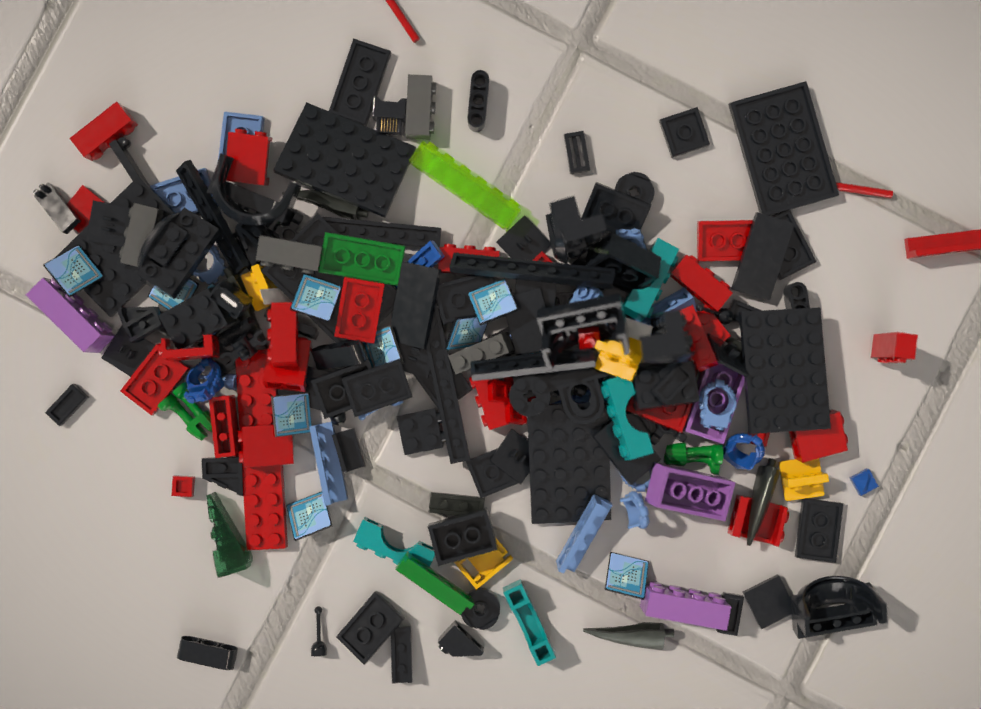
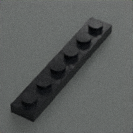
M191 160L184 161L176 172L201 217L220 230L221 235L216 240V243L234 275H237L250 265L248 259L231 232L227 221L218 209L216 202L211 194L207 192L208 188L200 177L197 168Z
M322 217L340 235L423 247L432 240L440 248L442 228Z
M593 348L564 350L557 357L554 369L552 370L547 369L542 353L470 361L472 381L590 368L595 367Z

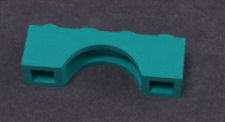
M660 238L656 239L649 250L661 257L659 278L651 282L650 286L645 289H632L623 303L625 314L640 322L646 317L649 318L654 310L652 304L654 300L658 301L661 296L662 290L660 288L662 284H666L671 275L668 271L670 267L675 266L679 258L677 256L679 248Z
M616 377L601 382V392L608 403L607 412L614 422L613 432L620 442L619 452L621 456L627 461L654 453L648 433L634 429L626 418L627 402L635 394L632 381Z
M364 517L353 542L357 543L356 546L358 548L373 550L376 556L384 559L386 557L391 558L396 565H398L407 551L429 567L435 556L433 547L421 541L407 549H399L390 545L385 539L383 524Z
M520 579L503 587L505 598L523 631L537 666L555 659V651L522 580Z

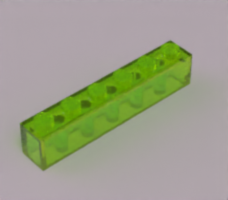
M422 141L409 159L410 164L507 232L521 213V209L518 208L520 205L513 199L509 201L505 199L499 189L488 187L486 185L487 182L480 176L474 177L471 175V170L462 164L458 166L454 163L455 159L449 154L445 153L443 155L438 152L439 148L433 143L428 142L427 144Z

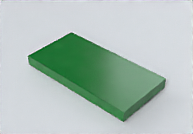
M325 232L319 272L398 286L405 246Z

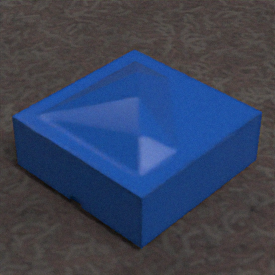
M866 468L849 477L860 496L879 487L870 469Z

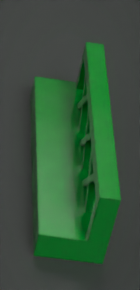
M408 551L395 567L396 571L459 615L463 613L466 607L471 609L474 606L473 599L469 594Z

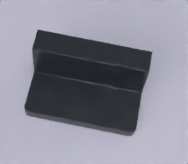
M354 428L332 435L343 474L366 466Z

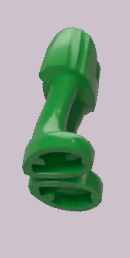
M183 382L172 392V395L162 400L157 407L161 411L172 410L177 413L187 425L186 430L197 439L203 441L208 434L199 423L212 432L211 415L209 411L204 412L195 402L189 403L184 394L188 391L187 382ZM178 399H181L188 406L195 418L183 408Z
M686 443L670 444L666 447L663 461L667 465L685 466L687 463L701 462L708 464L713 475H719L720 465L723 463V446L713 444L711 446L686 447Z

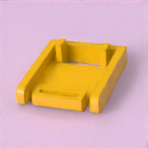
M497 538L498 550L454 562L476 590L513 560L511 555L505 559L503 558L508 551ZM467 559L479 572L475 577L462 564Z

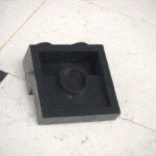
M436 408L396 416L404 455L444 447L443 443H446L444 431H440L439 424L442 421L440 411L436 412Z

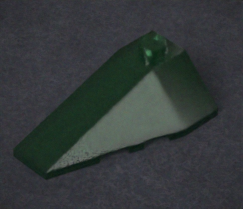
M216 492L206 495L209 520L211 523H214L210 533L211 539L216 543L213 559L217 578L249 568L253 561L252 553L247 550L244 539Z

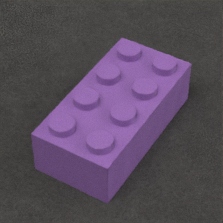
M42 278L26 294L83 352L100 353L115 337L111 332L113 329L107 323H102L97 318L99 315L93 309H88L83 304L84 300L80 296L75 294L69 298L53 278Z
M720 363L700 372L697 380L699 395L700 391H702L701 389L708 383L715 382V379L724 380V384L731 387V390L734 391L733 393L736 394L735 397L738 403L744 385L743 375ZM716 387L707 394V406L714 414L725 411L729 403L727 393L722 388ZM699 402L694 403L683 431L724 444L731 422L723 430H718L715 426H711V428L703 427V424H700L701 409L699 408L700 405H698Z
M655 462L645 502L657 508L726 521L736 482L721 476Z
M650 581V584H646L644 600L641 599L640 608L645 616L727 631L731 606L725 601L726 599L722 598L718 593L709 592V595L701 594L700 590L690 588L689 591H685L675 585H670L668 588L663 587L661 583Z

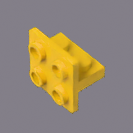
M259 264L252 266V271L241 275L249 297H253L252 305L257 312L271 305L264 304L260 289L278 288L261 271L265 266Z
M629 337L630 353L624 356L623 346L619 342L605 339L604 342L597 340L594 348L599 352V356L594 368L619 378L633 381L642 358L640 341Z
M819 458L803 463L796 459L779 462L784 500L791 501L824 496L823 483L829 482L827 473L821 472Z

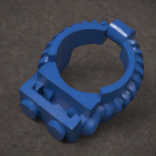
M211 358L202 359L199 364H196L186 377L188 391L185 392L184 397L189 403L210 400L216 392L224 387L220 366ZM205 366H210L211 372L206 377L207 381L201 384L198 377L205 371Z
M748 433L735 434L726 441L723 447V458L736 469L751 470L755 464L764 458L765 447L762 443L763 440L757 435L752 436ZM751 441L757 445L755 448L756 452H751L750 455L741 452L735 446L737 443L749 444Z

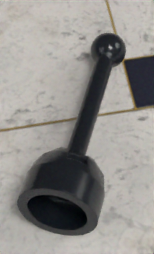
M703 304L696 305L697 311L714 314L721 324L727 325L733 319V312L730 309L720 308L717 312L704 307Z
M317 606L314 609L316 613L317 641L311 646V656L313 657L327 655L326 644L321 641L320 614L322 613V608Z

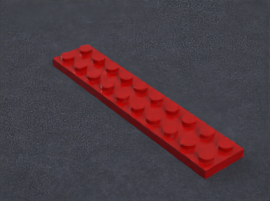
M267 349L258 350L254 356L246 361H242L240 357L235 360L239 431H241V426L274 424L271 397L278 396L277 389L265 388L263 383ZM283 465L243 467L247 550L287 548Z

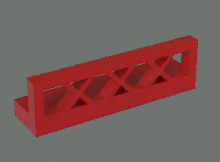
M981 229L904 239L906 257L908 259L981 250Z

